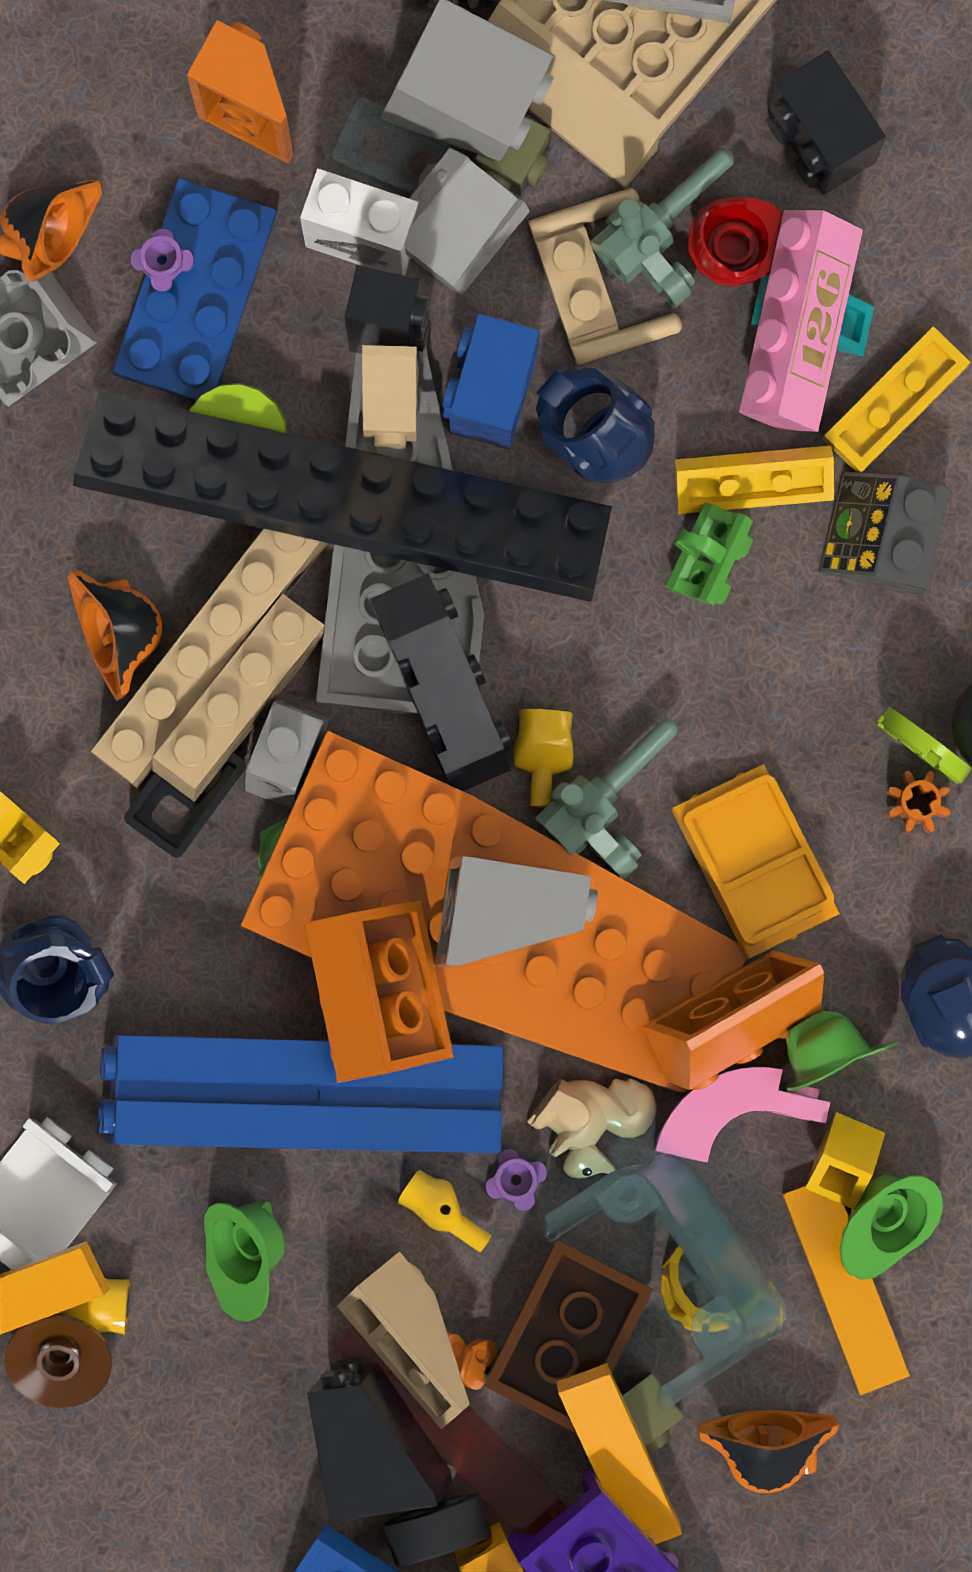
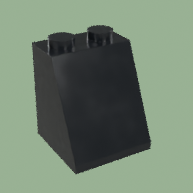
M350 1358L331 1363V1370L321 1374V1378L307 1392L330 1522L437 1506L453 1481L451 1470L378 1363L363 1365L361 1358Z

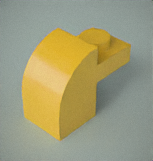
M0 791V863L25 884L32 875L40 873L49 864L53 851L60 843Z

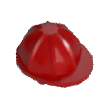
M746 197L719 199L702 208L689 228L688 253L698 272L717 285L731 287L752 283L770 274L783 213L770 202Z

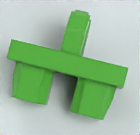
M705 502L692 531L689 532L681 528L674 541V544L682 550V553L666 587L673 593L712 606L715 603L723 604L731 589L729 579L727 578L735 560L745 557L752 545L753 538L748 532L753 520L744 514L729 512ZM706 556L714 564L702 561L703 557Z

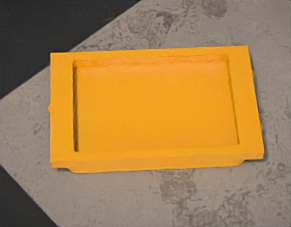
M764 764L746 773H739L735 778L700 795L695 794L690 800L671 809L747 960L788 939L794 940L798 934L840 914L834 903V894L775 778L769 775Z

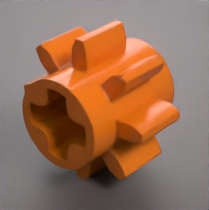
M908 770L902 774V779L906 786L903 790L896 787L887 789L886 793L890 797L897 799L896 807L891 809L886 815L888 818L900 815L906 821L903 826L904 834H908L915 824L922 823L924 831L930 834L934 832V823L931 817L934 815L941 818L950 816L951 812L941 806V798L951 790L949 787L937 789L931 783L934 778V772L931 770L922 780L915 781L913 774ZM912 789H915L919 796L928 794L931 803L925 807L926 815L922 816L919 809H908L906 802L913 797Z

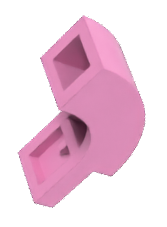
M750 1067L720 1074L718 1080L713 1084L699 1090H691L677 1103L663 1123L653 1151L708 1162L712 1144L719 1131L730 1120L743 1113L767 1111L823 1124L827 1120L830 1102L818 1100L820 1090L812 1087H804L794 1091L787 1090V1092L778 1091L782 1069Z

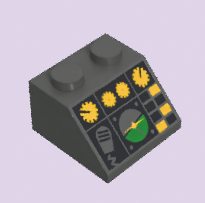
M843 472L819 573L921 597L927 589L951 487L902 475Z

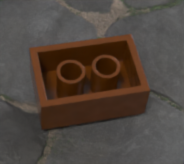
M556 1239L484 1381V1386L576 1433L558 1394L556 1382L606 1363L611 1372H613L654 1289Z

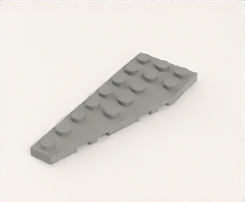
M426 345L423 352L417 351L419 374L417 442L406 441V447L403 449L377 448L374 446V440L364 439L362 354L356 353L345 446L453 470ZM334 545L316 703L319 705L418 715L405 687L398 664L379 626L370 598L429 573L436 590L439 591L447 588L459 617L452 619L451 622L465 656L474 654L479 663L484 611L476 576Z

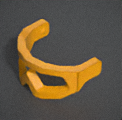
M684 1236L662 1266L661 1293L669 1315L674 1320L680 1321L684 1328L693 1332L716 1333L731 1328L734 1325H739L745 1320L762 1296L754 1291L745 1298V1303L741 1309L726 1315L708 1313L695 1307L684 1294L678 1277L680 1257L688 1251V1246L691 1243Z

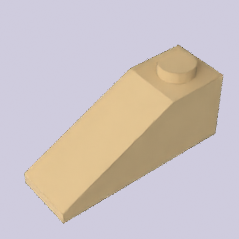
M362 345L364 439L374 440V446L377 448L403 449L406 447V441L417 442L419 394L417 347Z
M399 1251L360 1283L337 1307L439 1428L442 1429L467 1408L470 1403L435 1293L425 1282L421 1271L415 1265L409 1263Z

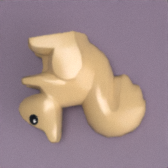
M632 1078L626 1081L615 1079L609 1088L590 1080L567 1082L561 1079L550 1088L527 1122L535 1129H542L548 1126L556 1133L557 1136L548 1150L551 1155L557 1157L566 1150H569L563 1163V1171L568 1177L581 1179L599 1173L614 1175L616 1173L614 1165L595 1146L605 1130L622 1138H635L644 1134L653 1123L657 1104L651 1089L646 1084H641Z

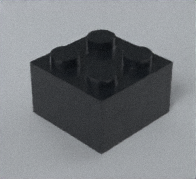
M829 50L775 83L768 108L771 116L766 118V121L776 140L781 145L789 142L798 155L799 159L794 162L796 169L810 188L817 184L823 195L876 163L886 136Z

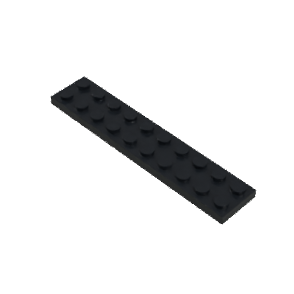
M100 391L73 479V486L589 602H592L612 506Z

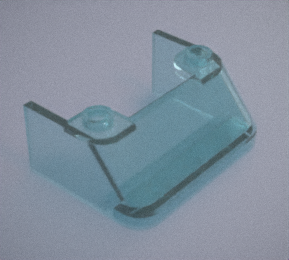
M661 1154L617 1169L544 1216L543 1235L550 1243L601 1209L609 1218L619 1223H633L655 1211L715 1298L697 1311L691 1324L692 1341L704 1359L659 1389L657 1404L662 1411H665L773 1339L783 1328L787 1309L782 1296L692 1166L681 1156Z

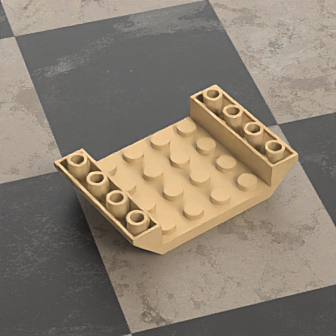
M501 0L488 22L554 56L546 73L554 77L552 84L541 105L531 102L528 111L625 189L655 154L662 135L777 0H735L731 24L606 0Z

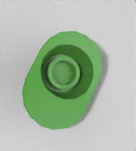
M830 1011L813 1014L789 1029L786 1034L787 1053L795 1077L786 1085L788 1091H794L807 1087L836 1073L857 1059L899 1044V1041L870 1047L847 1017Z
M880 1175L870 1179L855 1210L851 1208L848 1223L842 1234L840 1244L841 1262L848 1274L860 1280L875 1278L931 1236L939 1224L943 1210L942 1193L935 1182L923 1175H908L902 1178L896 1175Z
M259 1200L252 1204H243L238 1207L229 1203L218 1202L210 1206L204 1216L206 1271L223 1311L235 1320L249 1322L260 1317L267 1307L269 1274L280 1262L285 1252V1239L280 1226L273 1218L270 1202Z

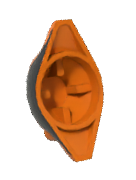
M86 180L68 185L41 186L28 189L13 197L4 206L0 215V224L4 233L0 236V255L22 261L21 265L24 276L31 282L59 268L78 245L102 196L100 181Z
M71 571L67 580L84 638L100 674L115 700L119 701L126 696L130 689L133 672L149 659L160 643L162 636L160 614L148 597L139 591L131 589L126 578L101 583L82 571Z
M756 1410L735 1413L697 1423V1431L703 1442L709 1444L724 1456L733 1477L740 1485L757 1493H773L790 1487L803 1474L816 1472L817 1449L836 1434L839 1423L834 1415L786 1410Z

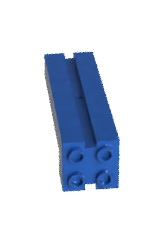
M118 1035L111 1038L110 1047L101 1048L100 1080L110 1081V1101L99 1102L98 1133L108 1134L107 1144L501 1153L502 1110H500V1089H502L503 1046L451 1045L453 1058L387 1074L338 1083L334 1063L331 1058L329 1041Z

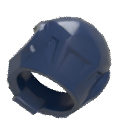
M588 367L582 369L570 368L561 373L555 371L536 392L539 396L536 412L544 443L574 467L575 473L588 482L615 483L632 476L646 465L652 454L655 441V421L651 417L652 408L641 396L610 372ZM594 393H604L611 397L610 406L598 411L591 417L577 437H565V417L577 401Z
M52 915L33 923L20 925L9 931L0 943V995L12 1010L36 1022L54 1024L90 1012L99 1003L100 998L108 991L109 980L114 976L101 948H92L88 935L76 921L60 915Z
M941 934L915 946L916 951L907 962L906 979L901 983V999L923 1047H930L932 1050L947 1057L967 1058L972 1056V949L961 940L947 939Z

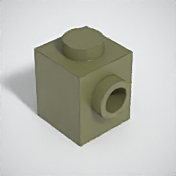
M525 116L524 118L531 121L532 124L519 150L509 147L500 161L480 154L475 159V165L508 191L511 190L518 195L522 194L527 183L534 187L538 184L549 163V158L543 156V153L550 143L551 130Z
M649 1371L622 1391L621 1394L646 1450L651 1455L672 1438L667 1430L683 1419L684 1416Z

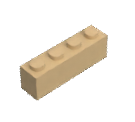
M282 594L152 757L153 771L195 802L226 763L232 752L234 753L321 642L325 625Z

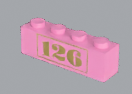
M784 210L739 413L778 430L818 432L863 229L824 210Z

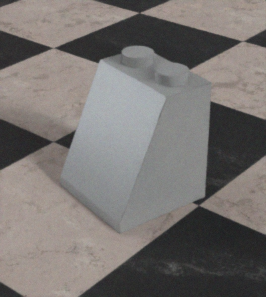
M439 0L380 118L399 127L500 161L509 147L519 150L532 124L524 116L531 102L541 105L554 79L553 76L546 73L554 56L448 0Z
M467 856L450 859L434 964L444 967L459 966L583 931L585 921H593L597 906V889H590L592 876Z

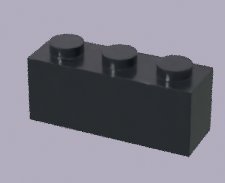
M356 265L344 316L349 350L351 352L362 354V345L417 347V351L420 352L424 351L430 321H428L429 309H427L429 298L421 296L420 279Z

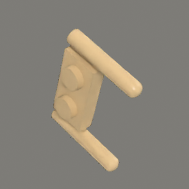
M633 188L617 191L528 220V225L576 366L677 334L682 329V321L675 313L622 330L618 328L614 310L583 224L608 217L626 199L639 201V195Z

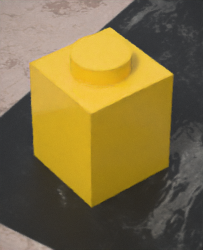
M836 1112L817 1150L805 1189L855 1210L873 1176L885 1132Z

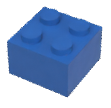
M479 313L474 328L464 327L457 352V357H459L457 368L462 369L460 379L450 377L442 406L445 407L443 417L450 419V434L508 450L511 449L538 354L540 330Z

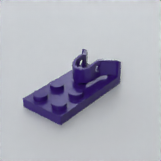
M590 1468L583 1472V1495L537 1534L513 1532L507 1537L518 1563L527 1572H680L603 1490L596 1475Z

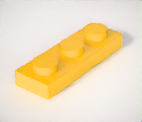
M933 326L824 435L822 440L829 446L831 445V448L855 472L863 473L971 362Z
M831 445L675 459L678 514L699 513L705 502L723 510L832 501L834 500V456Z

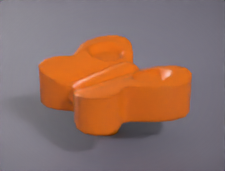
M447 1332L464 1387L474 1390L481 1389L485 1381L483 1372L493 1362L498 1352L496 1343L480 1338L466 1345L459 1335Z

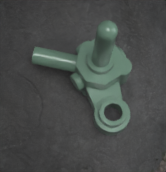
M720 149L715 152L658 205L652 202L647 206L633 199L622 201L619 208L614 210L606 219L608 226L591 241L594 252L603 264L619 280L627 284L641 273L658 293L662 290L665 291L668 296L664 300L672 308L676 309L691 295L690 288L695 284V280L679 262L673 261L669 265L661 255L674 243L672 234L669 231L673 227L671 220L733 165L734 156L732 152L728 149Z
M672 719L661 720L601 779L596 776L589 782L582 775H579L570 785L564 782L560 783L549 796L553 801L535 817L537 824L553 841L562 845L571 856L574 853L579 855L588 846L606 866L608 864L611 866L610 870L616 876L625 880L638 867L636 861L642 854L623 834L620 833L613 838L605 830L619 816L617 810L612 806L618 800L615 794L676 736L678 732L676 722Z

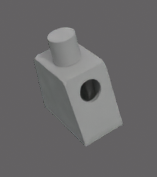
M284 699L274 701L247 766L245 791L292 809L331 718Z

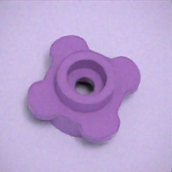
M158 229L153 233L152 238L143 244L141 249L133 251L131 264L135 270L143 271L151 279V285L155 290L163 292L172 287V280L182 271H189L193 267L194 258L189 250H182L169 230ZM160 256L167 258V262L163 265L157 262Z
M507 1149L502 1151L497 1158L499 1167L495 1176L486 1182V1191L493 1199L502 1197L514 1202L518 1210H528L535 1204L533 1194L538 1183L546 1179V1167L539 1161L530 1163L519 1158L515 1150ZM513 1175L521 1177L522 1180L519 1185L512 1184L511 1178Z

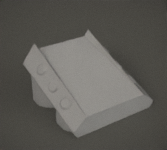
M449 148L439 161L432 162L425 167L419 176V187L409 198L417 201L418 207L405 242V254L448 288L462 296L530 211L525 201L514 196L470 161L468 156Z
M10 270L0 277V399L9 407L97 343L96 333L86 322L52 272L33 282L25 278L23 270Z

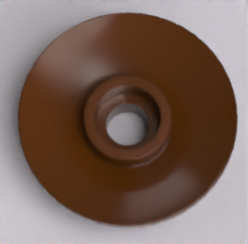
M51 1315L19 1327L14 1332L6 1347L4 1364L11 1384L21 1395L32 1402L46 1407L69 1408L92 1400L104 1389L111 1374L112 1355L104 1337L90 1324L70 1316ZM53 1350H61L68 1354L65 1356H58L53 1352Z

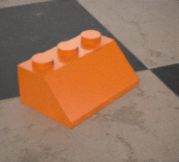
M216 20L187 74L198 118L289 164L294 154L287 115L265 45L259 42L261 36L244 24L233 22L230 27Z
M421 900L357 911L305 923L309 952L313 961L320 995V1005L323 1010L331 1048V1058L334 1063L338 1083L387 1074L454 1057Z
M772 950L643 1025L642 1027L667 1082L688 1090L705 1088L718 1080V1073L733 1064H743L752 1061L762 1054L763 1046L777 1038H786L789 1029L809 1016L821 1012L824 971L820 963Z

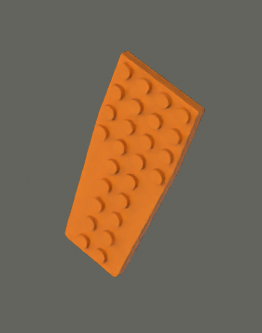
M327 730L239 926L312 958L309 952L305 923L357 911L421 900L435 963L450 859L467 856L592 876L590 889H597V906L593 921H585L583 931L459 966L444 967L435 965L444 1011L675 1092L687 1091L688 1089L667 1082L642 1026L740 970L744 965L746 957L739 943L577 853L571 856L559 843L478 798Z

